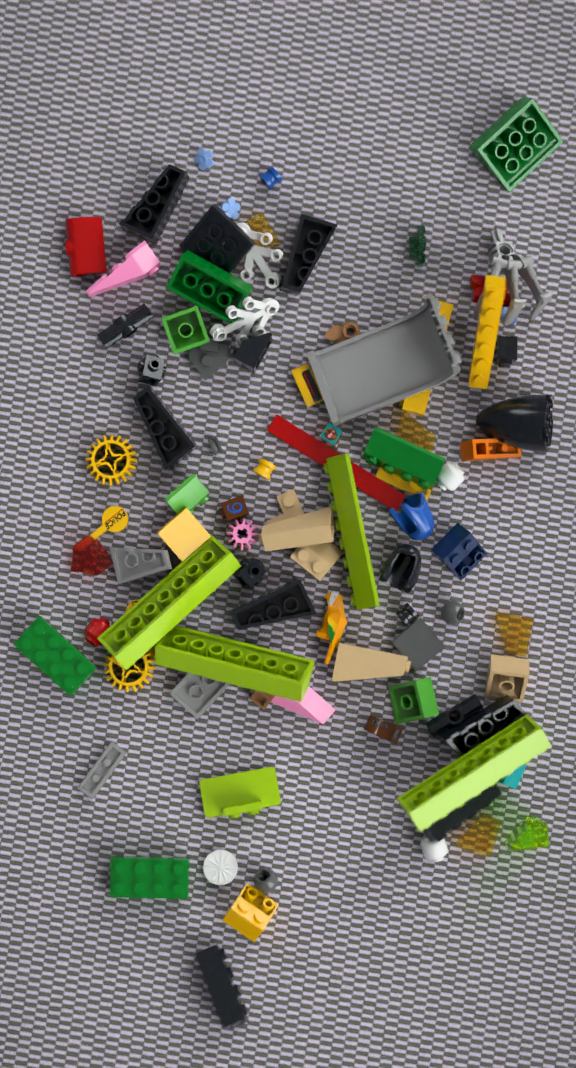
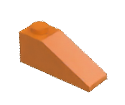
M472 439L459 443L461 462L521 457V449L506 445L496 439Z

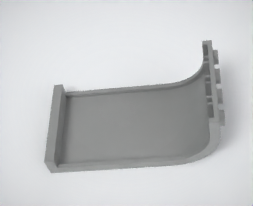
M432 293L424 296L426 303L420 309L403 318L320 351L314 352L312 350L306 353L334 426L432 389L450 380L460 372L459 363L462 362L458 351L454 352L452 345L455 344L452 334H447L445 327L448 326L444 315L440 316L438 309L441 308L437 297L433 298Z

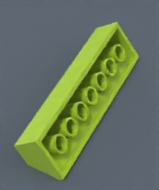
M349 453L326 458L327 463H323L325 475H330L331 482H327L329 494L333 493L334 501H331L333 512L338 514V519L335 520L336 529L341 531L342 538L339 539L341 550L345 549L346 557H343L344 568H349L350 576L346 577L348 587H352L354 595H350L352 607L356 606L357 610L380 606Z
M211 535L206 542L174 568L97 639L122 667L127 670L241 567L240 563L225 546Z
M177 625L155 645L156 665L302 702L308 690L315 660Z
M526 714L396 799L419 831L427 829L438 819L444 818L455 808L461 807L467 800L478 796L484 789L495 785L504 776L512 774L521 765L527 764L535 756L544 753L551 747V744L543 729Z

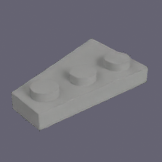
M109 547L118 584L128 583L172 569L168 550Z

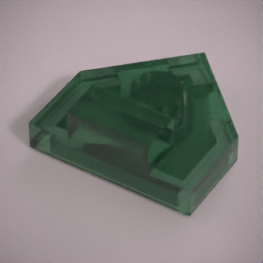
M417 225L416 237H409V258H416V267H423L425 264L426 237L424 236V225Z

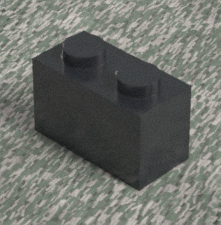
M518 336L497 337L494 349V365H499V368H510V365L516 362Z

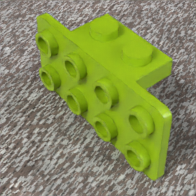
M274 767L202 779L199 782L204 813L207 818L224 815L232 819L240 817V813L247 812L248 815L258 814L262 808L281 803Z

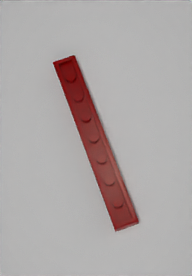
M277 414L267 428L269 433L323 467V463H327L326 458L341 455ZM350 461L356 488L389 509L394 508L396 511L406 495Z

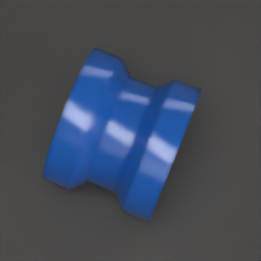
M272 166L268 167L265 173L259 175L261 181L269 190H272L276 183L282 182L281 176Z

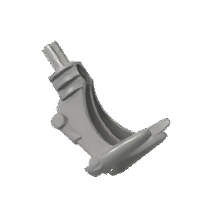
M497 228L495 231H491L493 243L488 248V256L492 266L491 276H499L502 269L509 287L510 306L503 319V325H510L526 306L527 299H519L518 274L527 283L535 298L536 304L530 314V320H534L547 303L552 300L553 291L543 293L532 266L534 264L533 257L527 256L524 258L521 254H517L513 242L504 241L502 231ZM482 294L480 295V298L475 306V310L473 313V319L477 321L479 317Z

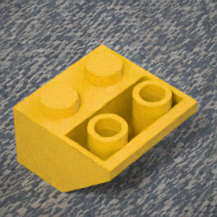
M246 883L222 921L252 942H255L264 931L279 904L249 883Z

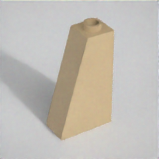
M332 507L263 525L262 532L259 533L260 544L264 545L266 552L333 542L335 519Z
M339 643L332 681L342 682L405 676V672L409 673L411 661H408V656Z

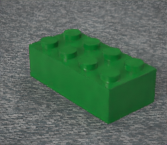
M187 250L181 255L166 288L231 324L238 320L239 317L230 319L226 314V309L233 305L243 310V300L246 297H250L254 286Z
M38 616L13 644L69 696H73L98 669L90 659L42 616Z
M112 856L110 866V897L188 899L190 857Z

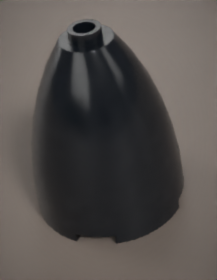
M525 395L495 403L482 410L480 415L476 416V426H479L480 430L489 437L506 445L529 451L548 452L549 448L547 446H551L553 434L552 411H550V409H553L552 395Z

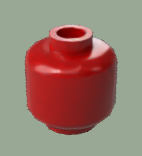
M102 617L100 619H91L83 631L85 641L95 647L98 645L102 646V643L97 638L110 627V622Z

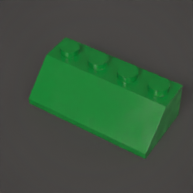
M375 426L362 459L369 465L382 467L387 473L399 475L404 481H412L424 490H432L446 458Z

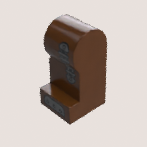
M370 715L364 730L397 744L403 728Z

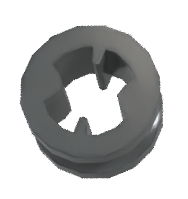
M214 437V440H208L214 456L217 455V452H223L217 437Z

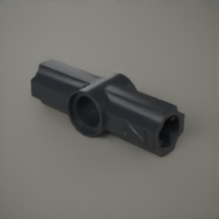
M144 303L129 314L126 313L118 317L112 325L98 333L97 336L107 349L122 338L125 339L134 334L137 328L154 317Z
M476 694L425 724L434 738L482 710L483 706ZM453 710L459 713L457 721H451L449 718V714Z

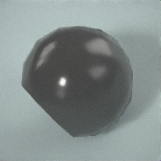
M449 601L442 607L441 616L446 623L456 625L464 619L465 610L459 602Z
M261 869L255 874L254 885L260 892L269 893L277 887L278 877L271 869Z

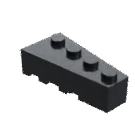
M169 164L154 181L153 186L143 194L142 199L137 205L131 208L130 213L125 219L120 221V227L126 232L157 245L190 179L187 172Z
M304 214L300 215L279 291L298 296L338 224Z
M147 386L133 397L165 470L173 468L198 447L152 387Z
M296 578L230 610L238 630L317 614L300 578Z
M506 695L463 720L460 724L441 733L440 736L461 757L526 715V713L515 700Z
M496 784L489 786L481 791L478 796L467 800L461 807L455 808L447 816L438 819L429 828L422 831L429 841L437 840L439 842L447 836L446 833L452 829L454 831L462 825V821L465 819L469 820L475 816L478 810L490 805L491 801L502 793Z
M214 945L195 953L223 1028L229 1030L249 1022L247 1008L244 1003L242 1004L239 997L241 992L238 985H235L232 979L234 977L231 966L227 967L225 962L227 955L224 948L220 949L218 945Z

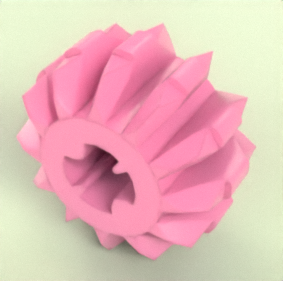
M242 518V524L240 525L237 519L234 520L237 526L234 527L229 524V528L233 532H226V535L233 536L228 539V542L236 541L233 544V548L235 549L240 544V551H243L244 544H246L248 549H251L249 542L257 543L252 537H259L258 533L252 532L256 531L258 527L250 528L253 523L252 520L247 525H245V518ZM246 530L247 538L239 539L238 531L243 532Z

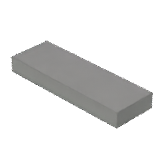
M111 741L77 789L93 800L127 752Z

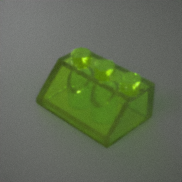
M537 816L525 817V821H520L504 841V847L509 851L550 847L547 823Z

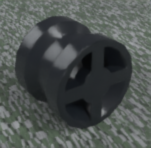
M408 603L404 605L402 610L396 612V615L407 627L411 625L412 620L419 618V615Z

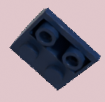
M459 523L431 549L436 557L459 580H462L488 554L475 537Z

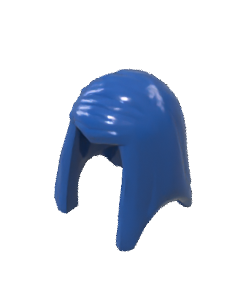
M423 492L411 494L409 498H404L400 513H396L394 508L388 510L398 526L410 539L425 540L432 534L434 518Z

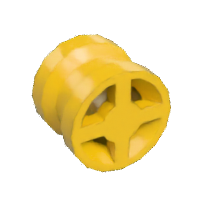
M259 458V464L253 469V472L269 480L271 477L270 473L275 470L276 466L265 459Z

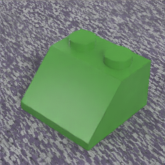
M198 306L161 318L174 355L210 342Z
M193 473L169 494L165 501L176 514L185 507L193 514L195 512L194 508L198 504L202 506L210 499L208 497L210 492Z
M431 677L388 686L396 724L440 715Z

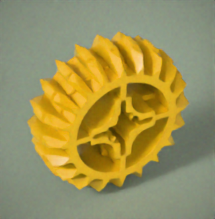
M113 434L110 435V440H107L106 435H103L104 442L101 443L97 438L96 442L99 445H90L94 449L93 452L87 450V454L91 455V457L85 458V461L91 462V464H88L86 468H93L89 473L90 476L97 474L94 480L99 481L102 478V485H105L107 480H109V486L113 485V480L116 481L117 485H120V478L126 482V474L130 477L133 476L129 469L136 470V467L131 465V463H137V459L131 457L137 454L135 451L129 452L133 449V445L131 444L126 447L128 440L125 439L121 443L122 437L119 435L116 441ZM110 445L121 447L125 453L114 454ZM105 447L104 458L96 462L99 451ZM109 452L113 458H116L113 466L107 462ZM127 459L125 468L118 473V464ZM97 467H110L113 475H105Z
M148 652L142 656L145 670L138 667L135 662L133 665L138 671L133 669L128 672L113 656L105 655V659L110 661L109 663H103V666H109V670L103 672L104 674L110 673L111 675L106 680L114 679L111 686L114 687L118 683L119 691L122 690L123 686H125V692H129L130 686H132L133 692L137 691L136 685L143 689L144 686L141 682L144 681L146 684H149L150 681L146 677L154 676L152 673H149V669L155 670V667L149 666V663H153L155 660H148L147 658L152 653ZM114 664L119 665L123 670L121 680L114 672ZM133 672L142 675L135 682H126L129 675Z

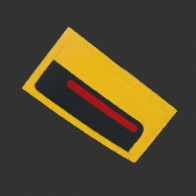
M309 363L291 370L307 408L323 401Z

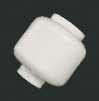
M455 462L452 464L446 463L438 475L437 479L439 481L437 484L444 491L446 489L454 491L464 481L463 474L465 472Z
M426 835L423 836L420 846L424 857L433 862L442 861L448 853L445 838L438 842L437 840L429 841Z

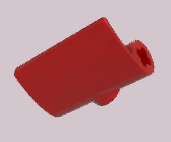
M76 217L66 219L67 257H69L70 277H84L92 273H107L102 218Z

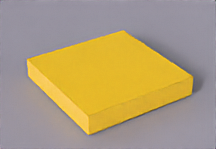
M186 507L157 532L182 562L211 537Z

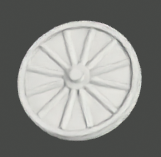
M226 850L211 852L203 863L205 877L216 885L230 883L238 871L236 858Z

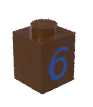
M242 495L222 502V508L219 509L222 519H227L228 522L249 515Z

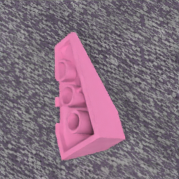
M144 240L125 256V262L115 264L109 276H102L86 290L87 295L93 297L144 279L149 275L152 277L158 273L161 264Z
M309 686L302 702L275 696L271 703L321 724H324L336 710Z

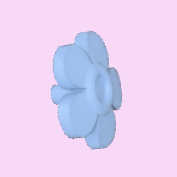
M204 148L198 149V155L194 157L195 163H199L201 170L212 167L214 165V161L210 159L213 157L212 151H205Z
M228 198L227 203L221 205V209L226 211L224 213L235 220L239 216L237 211L240 210V204L235 203L233 198Z

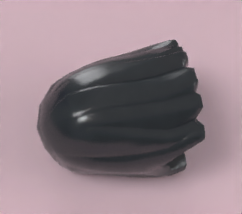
M409 544L398 546L385 562L380 580L387 585L390 584L395 589L398 588L400 591L404 590L409 593L417 583L421 570L422 558L419 550Z

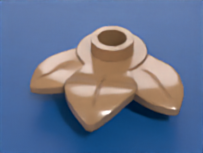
M347 322L343 326L335 325L326 332L325 338L334 341L333 345L358 336L360 329L353 322ZM352 329L354 334L348 335L347 330Z

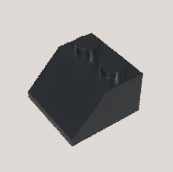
M266 333L243 340L241 345L237 344L232 353L234 363L255 374L272 342V334Z

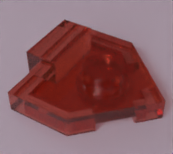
M90 533L73 545L71 572H83L98 576L110 567L113 562L107 556L109 553L98 539L94 540Z

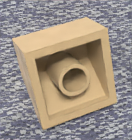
M329 542L297 547L290 556V559L320 582L344 552Z
M491 654L484 698L501 699L508 695L515 702L523 703L529 679V659Z

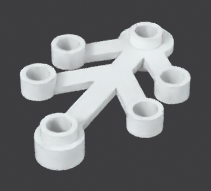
M237 223L251 239L260 240L263 245H268L272 242L273 237L270 233L252 231L246 223ZM264 236L269 238L268 242L264 240ZM255 245L246 256L245 267L241 271L240 276L245 281L253 277L252 268L255 260L266 277L265 284L269 288H276L281 284V276L277 272L270 270L261 255L271 257L273 261H279L283 257V252L280 249L273 250ZM274 252L279 254V258L274 256ZM245 271L249 273V277L244 275ZM270 278H273V279H274V281H275L274 284H271V283H270V281H269Z
M246 297L243 300V306L247 310H252L253 308L258 310L251 312L231 305L226 309L227 316L230 319L241 318L225 327L222 324H215L210 329V334L214 340L223 341L228 333L243 326L241 332L235 338L236 342L241 345L243 340L248 339L247 335L255 320L259 317V322L253 327L252 332L255 336L265 334L264 326L269 317L276 314L279 310V303L272 298L258 301L252 297Z

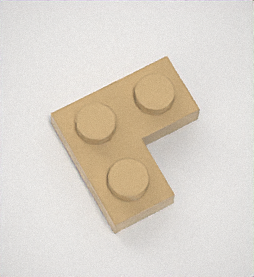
M294 489L276 496L283 514L266 521V523L270 524L304 514Z

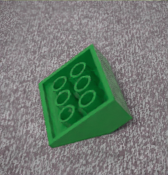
M523 96L468 148L503 188L510 192L564 141L534 99Z

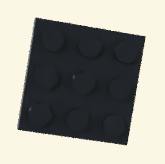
M213 204L179 247L185 252L187 250L231 274L256 243L216 204Z

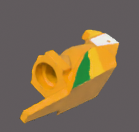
M329 592L324 597L327 599L328 608L323 616L322 627L316 632V637L330 642L324 662L327 665L335 648L338 647L347 624L342 595L335 592Z

